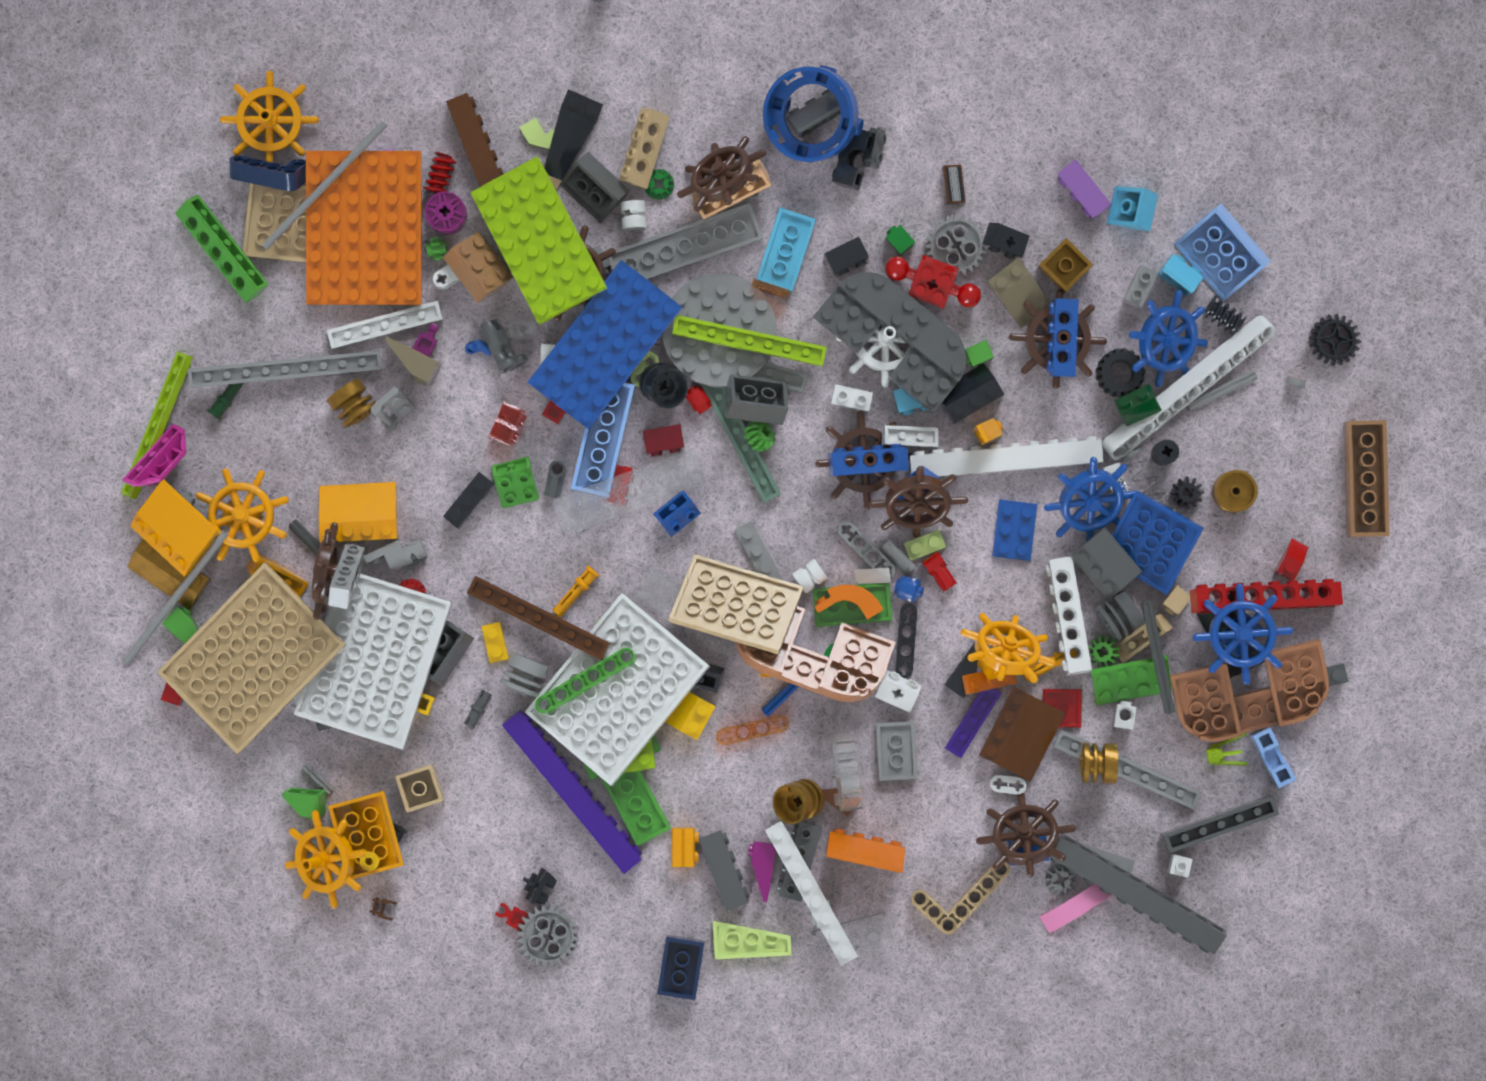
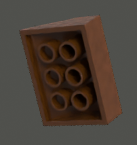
M1013 686L979 756L1031 782L1065 713Z

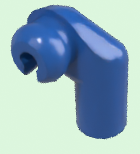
M481 339L470 341L465 346L467 354L480 351L488 356L492 354L488 344Z

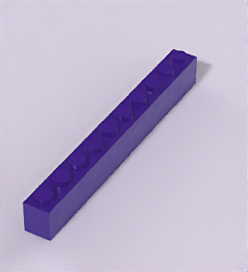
M518 711L502 726L622 873L625 874L642 860L640 855L643 853L636 845L632 846L629 843L630 837L624 830L620 832L616 827L618 822L614 817L606 815L604 812L605 806L599 800L596 802L592 798L594 793L587 785L583 787L579 782L581 777L575 770L573 772L567 767L569 765L568 761L563 756L559 757L556 754L557 748L551 741L546 742L543 738L545 733L539 726L535 728L531 723L533 719L525 712Z

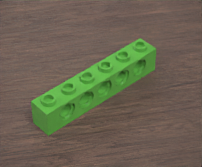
M199 195L186 200L175 212L245 303L258 297L269 285Z

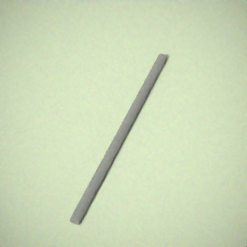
M381 121L274 231L262 246L268 250L377 138L387 125Z
M221 531L123 659L125 664L129 665L224 542L229 535L226 531Z

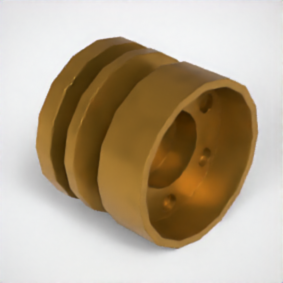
M359 378L349 382L326 400L333 411L343 409L338 419L342 420L348 417L342 423L345 428L366 419L372 413L371 407L376 403L373 401L367 404L373 398L371 395L361 397L366 391V387Z
M1083 742L1079 761L1083 783H1088L1089 775H1091L1092 783H1096L1097 776L1101 775L1103 784H1116L1118 774V747L1116 743H1104L1102 752H1098L1096 743H1093L1092 751H1090L1089 743Z
M803 778L778 787L772 799L773 809L781 821L786 824H796L813 818L822 811L824 795L816 782Z

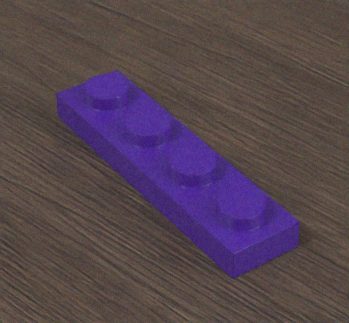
M996 689L979 692L946 744L945 749L962 758L1002 693Z

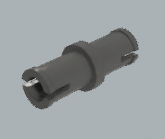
M481 689L475 703L471 705L472 709L464 724L473 729L475 728L481 714L485 713L484 708L492 694Z

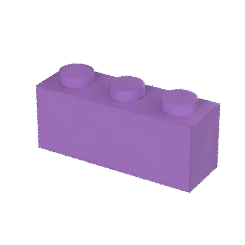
M1076 159L1057 173L1060 176L1057 179L1064 188L1068 186L1072 191L1069 194L1076 203L1080 201L1084 206L1081 210L1087 218L1090 216L1093 219L1112 205Z

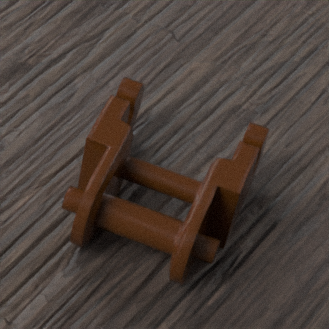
M378 897L372 899L375 902L373 910H369V912L374 916L378 914L379 918L393 921L392 917L385 916L383 912L386 903L397 905V902L384 898L381 901ZM378 903H382L381 912L376 911Z

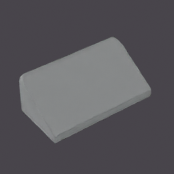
M888 540L879 549L903 575L907 576L916 568V565L891 540Z

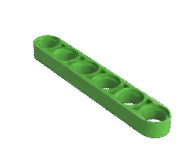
M630 648L620 649L540 696L535 702L536 710L543 714L554 711L631 666L636 661V653ZM626 651L632 654L629 662L622 660V655ZM609 661L615 663V669L611 672H608L605 668L606 663ZM590 672H598L599 677L596 681L589 679ZM577 680L582 682V688L579 691L573 689V683ZM559 690H564L566 693V697L562 701L556 698ZM542 700H548L549 708L547 710H541L540 702Z

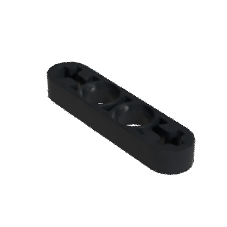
M913 604L903 605L899 616L895 669L896 673L903 678L910 677L913 672L917 609ZM907 607H911V610L914 611V615H910V621L914 620V624H902V619L906 620L907 617L906 614H903V610H907ZM904 626L912 628L911 636H903L902 628ZM903 645L910 646V655L903 656L900 653V648ZM899 658H911V663H906V667L910 668L906 675H902V672L899 671V667L903 666V661L899 662Z

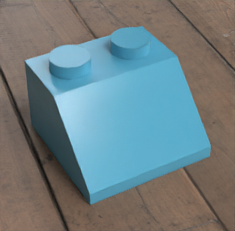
M1115 186L1107 224L1139 231H1150L1158 194L1145 188Z
M1172 254L1160 269L1158 275L1177 290H1181L1188 297L1197 288L1203 276L1200 275L1201 271L1196 267H1189L1182 256Z

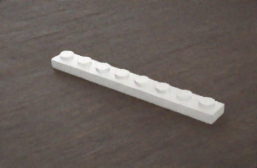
M780 821L766 829L765 831L840 965L842 966L858 957L783 822Z

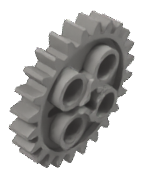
M954 214L952 220L947 215V221L945 222L940 218L941 225L934 223L935 231L929 230L932 237H926L930 244L925 245V247L931 250L926 255H932V258L958 267L956 276L959 275V271L966 275V269L973 272L972 265L979 267L977 260L983 261L984 259L980 255L981 253H987V251L982 249L985 246L982 244V239H984L985 235L980 236L983 228L977 230L978 222L972 225V218L970 217L965 221V215L958 219L957 214ZM958 226L963 227L965 231L964 235L960 238L954 234V230ZM947 230L951 232L956 242H961L959 248L965 255V260L962 259L957 249L951 248L953 242L947 235ZM942 236L948 239V245L944 248L938 245V239ZM967 243H972L975 247L974 252L971 254H967L964 250V246ZM951 253L958 255V261L955 264L948 262V256Z
M541 904V910L534 907V913L527 911L528 918L521 917L524 924L518 923L521 930L516 931V934L521 937L517 938L516 941L517 943H522L518 948L519 950H524L522 953L524 957L529 955V962L535 959V965L542 961L543 967L546 966L547 962L553 967L554 961L561 964L560 958L567 960L566 953L573 954L570 948L577 947L573 941L579 939L574 935L578 932V929L572 928L576 925V922L570 921L572 919L571 914L565 916L567 913L565 909L560 912V907L557 905L553 910L551 904H549L548 909H545L544 905ZM540 919L547 921L544 927L537 926ZM551 920H554V923L550 928ZM564 926V931L561 934L555 933L556 927ZM549 932L551 937H547L545 940L543 934H548ZM533 937H538L539 943L531 945L530 940ZM544 943V949L543 951H540V948L543 946ZM550 944H557V949L554 952L548 951Z

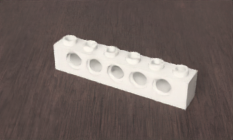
M1072 557L1049 560L1045 568L1046 575L1051 578L1052 583L1049 584L1050 596L1054 595L1055 603H1052L1053 614H1057L1058 618L1055 626L1056 632L1061 635L1059 649L1060 652H1064L1065 659L1062 660L1063 671H1067V675L1091 672L1092 667ZM1063 574L1067 581L1059 583L1056 576ZM1061 593H1067L1070 600L1063 602L1059 596ZM1063 613H1072L1073 619L1066 621L1063 618ZM1069 630L1074 631L1076 639H1068L1066 632ZM1070 650H1078L1080 657L1073 659L1069 654Z

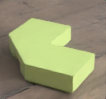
M536 118L519 127L529 145L549 150L554 129L545 134Z

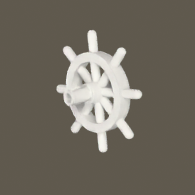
M881 324V329L878 328L874 333L875 335H872L867 341L876 343L869 350L865 351L863 347L858 354L856 353L859 359L849 368V372L854 374L865 364L871 369L881 371V385L887 388L889 386V371H893L912 347L909 345L906 353H904L895 343L906 342L896 335L895 328L892 326L886 327L884 324ZM881 349V361L872 358ZM889 349L899 358L898 360L889 362Z

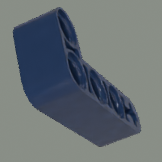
M232 156L229 158L230 178L233 180L284 191H295L306 183V161L303 159H294L287 165L245 156Z

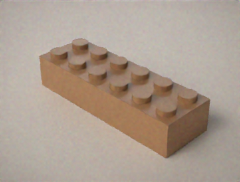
M1386 420L1344 422L1347 537L1390 536Z

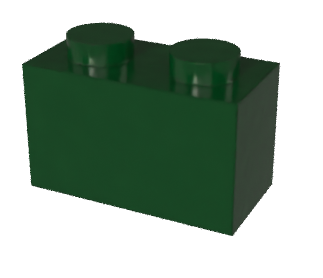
M1150 384L1114 400L1126 426H1130L1162 411Z

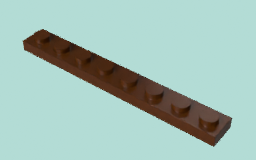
M478 576L474 577L467 591L468 594L600 660L604 659L611 645L610 642Z

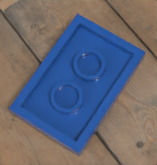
M999 499L992 557L1031 561L1037 504Z

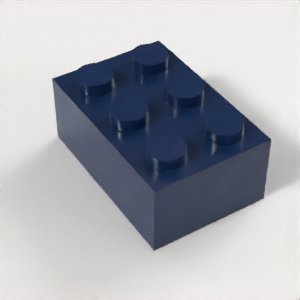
M672 935L666 936L657 994L689 1000L696 999L705 941Z

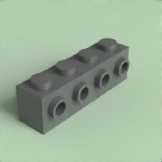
M801 821L798 824H794L792 835H795L794 843L810 870L822 827ZM783 864L782 872L785 875L783 880L779 879L776 891H780L779 896L802 902L803 897Z

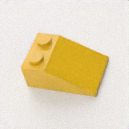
M689 692L665 723L698 740L716 706Z

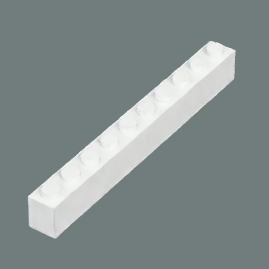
M1096 436L1085 437V441H1077V438H1068L1063 443H1058V439L1047 440V444H1039V441L1027 442L1028 446H1020V443L1008 444L1009 447L1001 448V444L989 445L990 449H982V446L970 447V451H963V448H952L951 452L944 453L943 449L932 450V454L916 451L913 452L912 456H909L910 474L916 471L918 466L926 467L938 477H946L951 474L957 476L1090 464L1091 457H1096L1097 463H1103L1102 440L1096 439Z

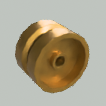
M1232 470L1221 474L1212 486V497L1215 504L1220 509L1229 513L1247 510L1254 504L1257 498L1258 487L1255 480L1250 474L1242 470ZM1233 488H1236V491H1238V494H1236V495L1233 494V492H1232Z

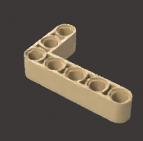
M1005 862V872L998 874L993 869L992 864L947 912L922 889L913 891L911 901L943 933L952 934L1008 876L1010 867ZM985 878L992 879L991 887H983L982 882ZM978 892L979 899L976 902H971L969 900L970 893ZM918 893L924 894V902L916 903L914 900L915 896ZM935 906L939 908V913L937 916L932 917L928 912L931 907ZM964 906L966 913L963 916H958L956 914L957 907ZM945 920L953 922L951 929L945 930L942 925Z

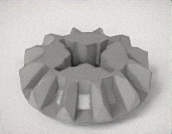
M1055 865L1046 873L1045 884L1051 893L1058 896L1067 895L1074 889L1076 877L1067 870L1066 866ZM1057 873H1059L1061 877H1069L1066 880H1064L1065 888H1063L1060 885V883H1054L1056 880H1058Z

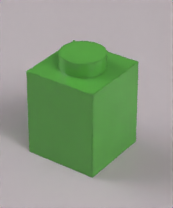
M987 340L965 349L966 364H970L971 367L994 358Z

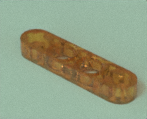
M777 715L725 727L718 730L716 740L721 745H729L781 733L788 729L789 721L787 717ZM778 718L786 721L783 729L776 726L773 727L775 731L770 732L768 720H772V724L777 723ZM763 722L767 725L768 729L765 733H759L756 730L758 723ZM740 727H746L749 730L747 737L741 738L738 735ZM735 728V736L737 740L733 741V737L727 738V742H724L723 739H719V736L722 735V731H725L726 734L732 733L730 729Z

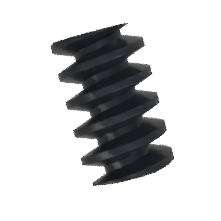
M1214 295L1205 308L1204 318H1208L1211 315L1212 323L1219 320L1217 326L1220 327L1222 324H1225L1224 331L1231 328L1230 335H1233L1239 330L1246 317L1241 319V312L1235 315V308L1228 311L1229 304L1222 307L1223 300L1221 299L1216 302L1217 296Z
M1162 440L1153 446L1151 458L1158 465H1168L1178 458L1179 447L1172 440ZM1168 450V454L1163 455L1162 451Z

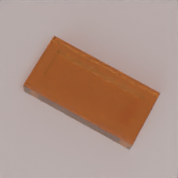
M754 278L751 284L752 287H756L760 291L785 299L788 298L790 292L788 289Z

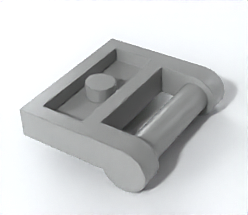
M393 387L371 407V412L385 423V427L388 430H394L397 427V423L415 407L396 387ZM386 406L393 412L390 417L384 412Z

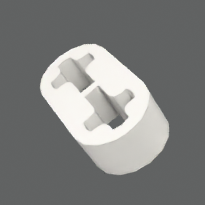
M995 775L990 780V787L995 792L1022 794L1026 790V782L1020 777ZM997 778H1001V782H1006L1007 786H1000V789H996V785H993V782L997 781ZM1017 780H1020L1023 788L1015 791L1014 787H1009V783H1016Z

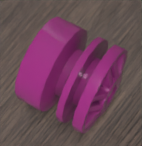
M447 191L438 192L431 196L425 207V216L428 223L440 234H455L461 231L466 224L468 217L467 208L454 193ZM445 208H447L448 211H450V213H447L446 217H444V215L441 213V211H444Z

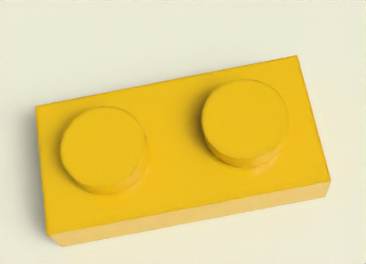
M501 622L481 626L489 662L494 663L509 659Z

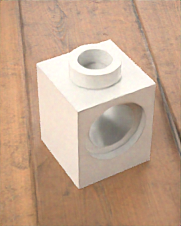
M1127 701L1115 704L1112 727L1133 730L1137 707L1132 706V702ZM1124 709L1129 712L1127 720L1120 718V712Z
M1171 853L1167 872L1188 878L1193 859Z

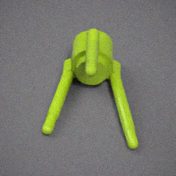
M1243 733L1240 737L1211 744L1210 748L1206 749L1208 763H1213L1214 766L1248 765L1247 762L1223 760L1224 756L1242 754V750L1223 752L1222 748L1218 749V747L1247 735V733Z

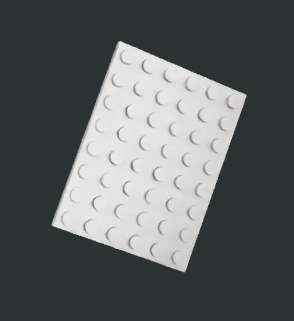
M360 574L348 609L330 606L325 623L341 638L346 646L301 691L294 715L404 750L452 602Z
M623 593L620 594L590 633L611 643L604 659L622 648H630L636 653V661L631 666L548 714L538 712L535 708V702L540 696L602 661L576 648L525 711L528 716L611 786L619 779L710 667ZM629 651L624 652L622 655L624 662H629L632 658V654ZM613 661L607 662L606 670L608 672L613 671L615 663ZM592 671L589 674L591 681H596L599 677L597 671ZM580 680L573 683L575 691H579L582 688ZM559 690L556 694V698L559 701L564 700L566 697L564 690ZM548 700L540 702L541 710L549 708Z

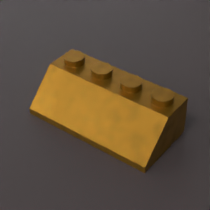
M144 539L141 540L127 566L170 597H172L187 577H184ZM200 572L177 602L191 610L212 578Z

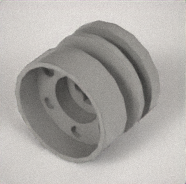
M511 652L507 664L514 668L513 672L504 671L503 674L511 678L510 680L501 678L500 683L509 690L521 695L537 697L538 692L532 690L531 687L541 688V685L534 680L536 677L544 679L549 666Z

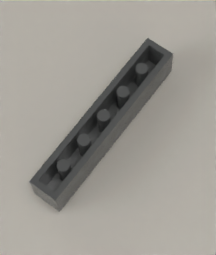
M1268 795L1161 833L1167 852L1172 853L1279 815L1273 796Z

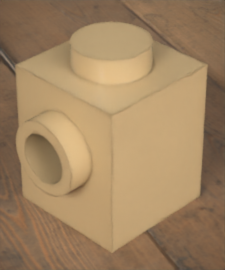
M1175 585L1161 603L1164 606L1163 610L1171 616L1173 614L1179 615L1190 601V595L1178 585Z

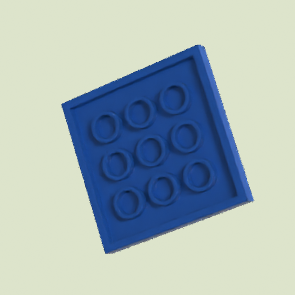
M1137 490L1112 536L1142 570L1136 578L1168 595L1202 534L1204 527Z

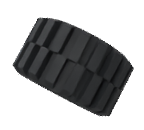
M1118 348L1106 353L1101 358L1095 373H1097L1096 381L1098 380L1099 382L1098 386L1104 390V393L1120 398L1142 386L1141 384L1145 380L1144 374H1146V369L1142 367L1138 372H1134L1132 366L1140 360L1141 357L1139 355H1135V352L1132 350L1128 351L1126 348ZM1116 362H1124L1131 369V378L1125 384H1117L1110 377V368Z

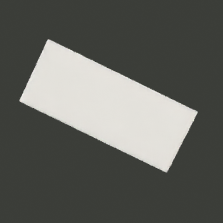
M889 568L854 569L855 580L858 584L891 583Z

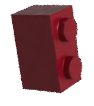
M681 424L643 430L646 453L651 454V457L661 456L663 451L669 450L670 454L679 453L681 448H685Z

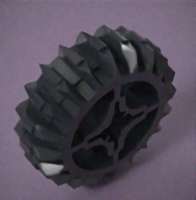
M1330 314L1327 315V321L1323 317L1320 318V323H1314L1317 330H1310L1315 336L1308 338L1310 341H1314L1309 347H1316L1312 354L1314 355L1319 352L1320 355L1317 357V360H1321L1324 357L1323 363L1327 364L1331 360V366L1336 364V360L1339 365L1343 364V359L1345 362H1349V356L1352 358L1356 356L1352 350L1359 351L1360 349L1355 345L1361 343L1360 339L1355 338L1361 335L1360 332L1354 333V330L1358 328L1357 325L1351 327L1350 324L1353 320L1350 319L1346 323V316H1342L1339 320L1338 314H1335L1333 319ZM1333 324L1331 334L1321 336L1323 329L1327 325ZM1339 326L1347 331L1349 338L1341 335ZM1334 334L1336 335V339L1342 340L1340 342H1337L1336 345L1334 344V341H1331L1329 339L1334 337ZM1321 342L1329 345L1331 354L1323 349ZM1341 344H1349L1348 349L1342 355H1337Z

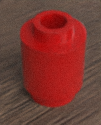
M694 385L687 391L688 395L685 398L695 412L698 411L701 415L712 407L711 400L701 386L697 388Z

